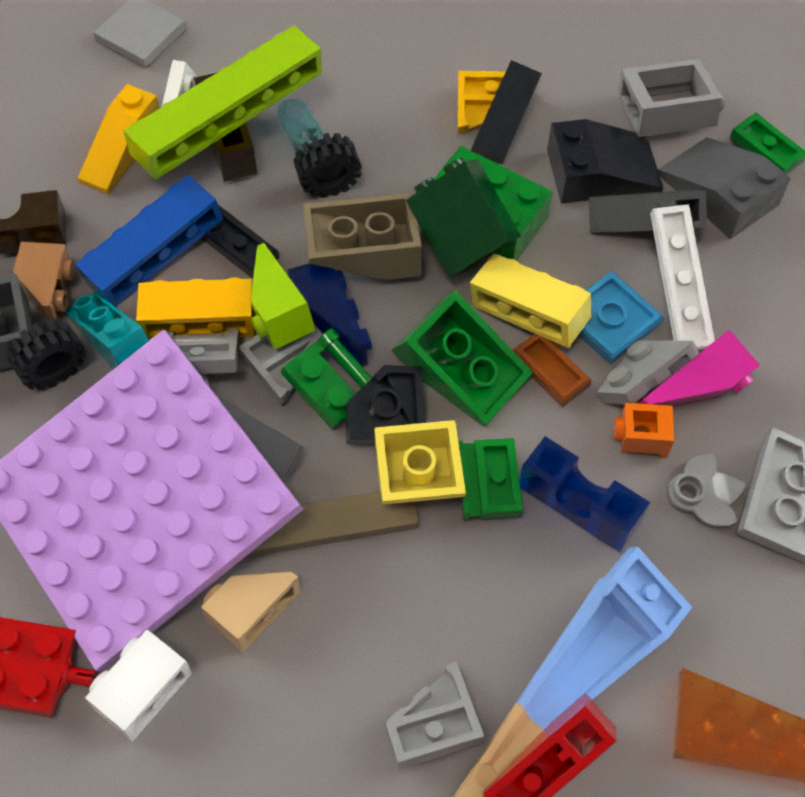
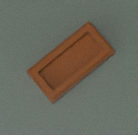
M533 334L513 349L516 355L533 371L531 377L561 407H564L590 387L592 380L551 340Z

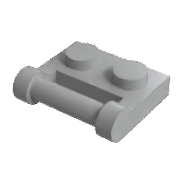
M227 329V333L176 335L175 331H166L200 374L221 376L236 372L238 346H240L239 329Z

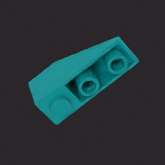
M96 292L78 298L73 306L65 312L66 316L112 369L116 368L149 341L139 324Z

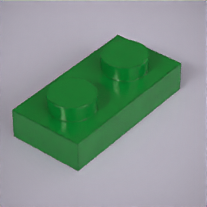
M756 112L734 127L731 132L730 138L744 150L765 156L785 174L789 173L805 159L804 149Z

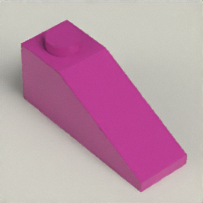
M729 329L638 404L675 406L719 397L730 389L736 394L754 380L749 374L760 364Z

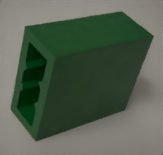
M459 158L443 168L445 172L443 176L437 180L431 177L414 187L416 194L406 200L449 277L463 273L521 237L478 159L464 161L463 158Z

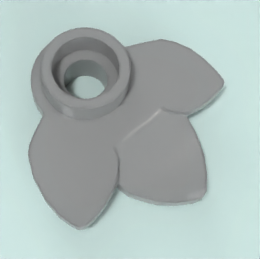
M713 453L698 454L691 457L685 464L683 474L675 476L670 481L667 488L669 501L681 511L693 512L706 525L720 528L735 525L738 519L730 505L741 496L746 487L745 482L733 476L716 472L717 463ZM687 490L691 492L693 498L684 496L680 491Z

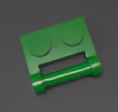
M333 328L326 331L316 342L283 366L280 372L331 429L345 419V405L356 393L321 355L328 351L361 389L373 378L339 341L340 336Z

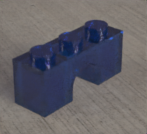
M544 436L522 465L519 479L520 488L618 552H621L641 524L650 502L616 480L613 481L609 488L593 484L578 469V456Z

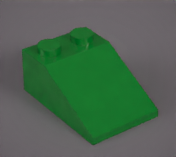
M456 290L440 299L391 350L406 366H422L423 382L482 426L489 423L534 373Z

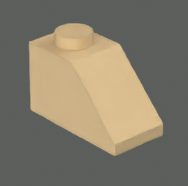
M293 572L231 576L223 585L220 583L215 585L206 594L203 601L204 604L201 606L206 622L243 653L300 593L298 576Z

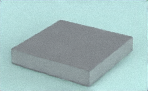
M128 0L93 33L95 41L146 68L186 30L185 20L147 0Z

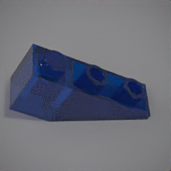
M310 263L287 269L288 277L307 301L313 323L321 331L322 335L333 328L340 336L339 341L363 367L368 366L367 351L372 349L371 340L366 328L360 329L356 320H359V313L354 299H347L344 291L347 290V285L343 272Z

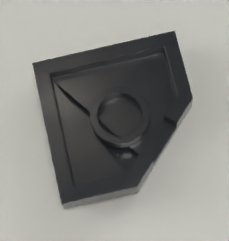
M384 365L345 405L346 444H375L374 428L426 423L422 366Z

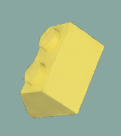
M455 420L374 428L378 482L383 505L466 497Z

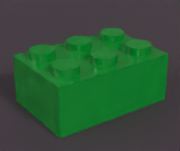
M460 146L444 167L459 158H463L464 161L478 159L521 235L520 238L495 252V254L517 261L547 220L553 191ZM443 168L435 176L434 180L445 174Z

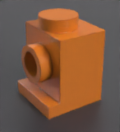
M625 403L621 417H615L613 423V440L621 441V452L659 454V458H667L674 443L673 406Z

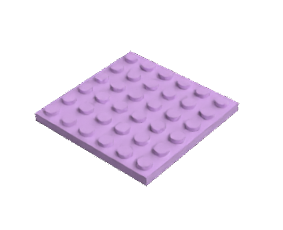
M164 329L0 459V522L67 627L76 630L74 638L94 669L99 672L106 671L120 659L123 648L130 640L140 638L146 630H149L151 633L154 632L304 510L173 338Z

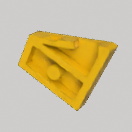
M458 71L457 134H464L482 125L505 72Z

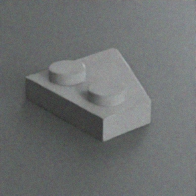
M316 326V331L274 350L266 337L260 339L258 335L238 346L239 355L281 405L287 401L294 387L280 372L283 366L322 336L321 331Z
M637 340L628 348L627 354L617 367L608 374L607 380L597 391V394L603 403L625 405V403H635L645 396L651 388L661 384L671 376L668 370L670 365L681 357H686L689 360L694 359L699 354V350L693 341Z
M457 661L447 665L445 673L429 688L425 685L413 696V700L408 706L400 708L385 722L386 731L399 770L484 744V734Z

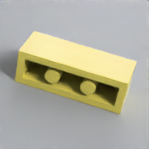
M493 253L470 282L473 307L567 348L571 346L591 319L590 292L577 285H571L558 280L545 272H539L524 266L514 259H507Z

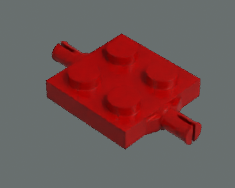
M0 617V709L53 718L59 698L69 684L90 688L92 682L98 676V671L74 667L73 655L78 643L74 638L76 630Z

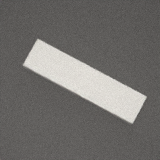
M689 204L654 208L650 212L673 341H693L697 349L703 351L715 339Z

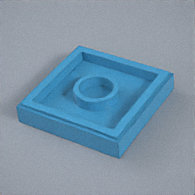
M610 271L585 290L591 293V319L578 336L611 365L623 356L637 340H643L663 323L664 316L613 271Z

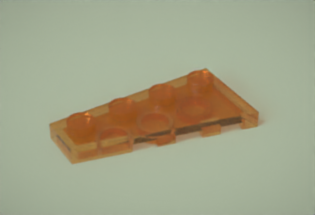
M682 668L679 672L673 758L805 782V719Z

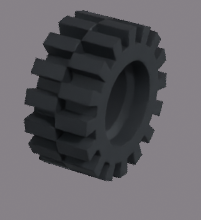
M329 133L323 134V139L318 140L317 136L312 137L311 144L305 141L301 145L303 150L297 149L295 153L296 158H294L295 169L301 187H303L306 193L310 192L311 196L316 197L320 193L321 198L327 197V194L330 192L332 196L338 195L337 190L342 189L343 192L349 190L348 184L354 186L357 183L356 178L361 177L362 166L353 142H350L347 136L342 138L341 134L334 133L333 138H330Z
M46 319L42 326L38 322L32 324L33 330L27 332L24 329L21 331L20 335L22 338H14L11 342L13 347L8 348L7 353L9 356L7 359L24 386H27L29 389L33 390L36 386L37 390H44L46 384L49 388L56 386V381L61 380V382L68 380L66 375L68 373L74 375L78 371L75 366H82L84 362L82 357H86L85 347L66 321L63 323L61 319H55L54 322L51 319Z

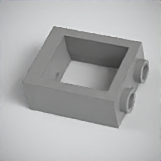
M700 59L622 69L618 97L638 137L717 126L719 113L724 108V97L722 92L717 90L710 72L705 70ZM691 90L694 97L653 102L650 97L652 95Z

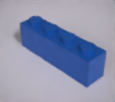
M188 174L181 181L170 186L167 192L152 204L145 206L137 216L123 227L116 229L98 247L87 252L75 265L86 284L94 292L117 307L138 290V283L149 281L223 220L217 200Z

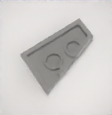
M772 427L764 436L737 534L804 564L805 441Z

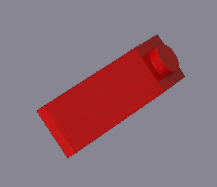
M584 693L555 718L483 791V795L485 797H552L617 741L616 726L592 699Z

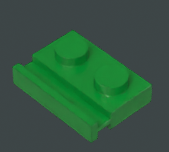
M514 438L475 440L474 443L458 441L466 497H461L463 520H469L471 517H481V519L522 517L523 506Z

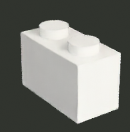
M146 630L140 638H133L126 644L120 654L121 659L110 671H103L95 678L89 688L90 693L85 697L98 714L132 742L192 674L186 660L149 630Z

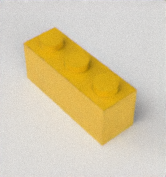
M232 277L224 280L192 279L189 281L171 282L156 280L138 283L136 322L143 328L149 341L163 329L165 331H175L176 335L227 333V329H239L240 337H254L255 329L251 322V318L255 316L251 303L252 278L241 279Z

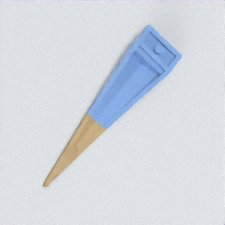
M638 546L628 548L606 576L599 578L453 797H483V791L555 718L584 693L592 700L624 673L665 642L693 608Z

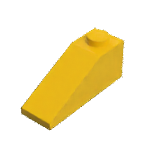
M129 84L125 85L105 113L79 173V183L106 194L111 192L135 160L129 153L123 130L159 109L157 95Z

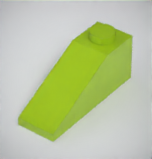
M265 243L258 245L251 294V303L256 316L251 318V322L260 339L266 337L274 350L316 331L307 301Z

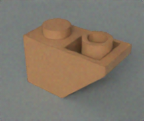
M21 242L13 273L18 275L28 300L45 319H51L54 322L55 319H60L62 312H66L68 309L69 296L67 289L69 281L73 282L75 279V261L70 259L65 244Z

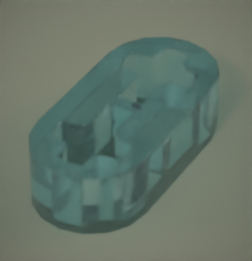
M288 99L278 106L277 112L280 128L295 151L297 149L303 150L301 145L305 141L311 144L312 137L317 136L318 140L323 139V131L303 101ZM293 116L299 117V121L296 122ZM305 133L308 139L302 138V134Z

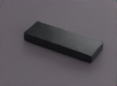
M513 60L510 61L472 145V152L497 163H503L542 73Z
M218 205L223 220L201 237V239L253 279L257 246L265 243L276 260L279 259L278 250Z

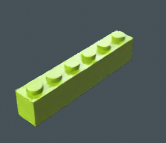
M293 25L123 130L130 155L157 180L323 73L321 48Z

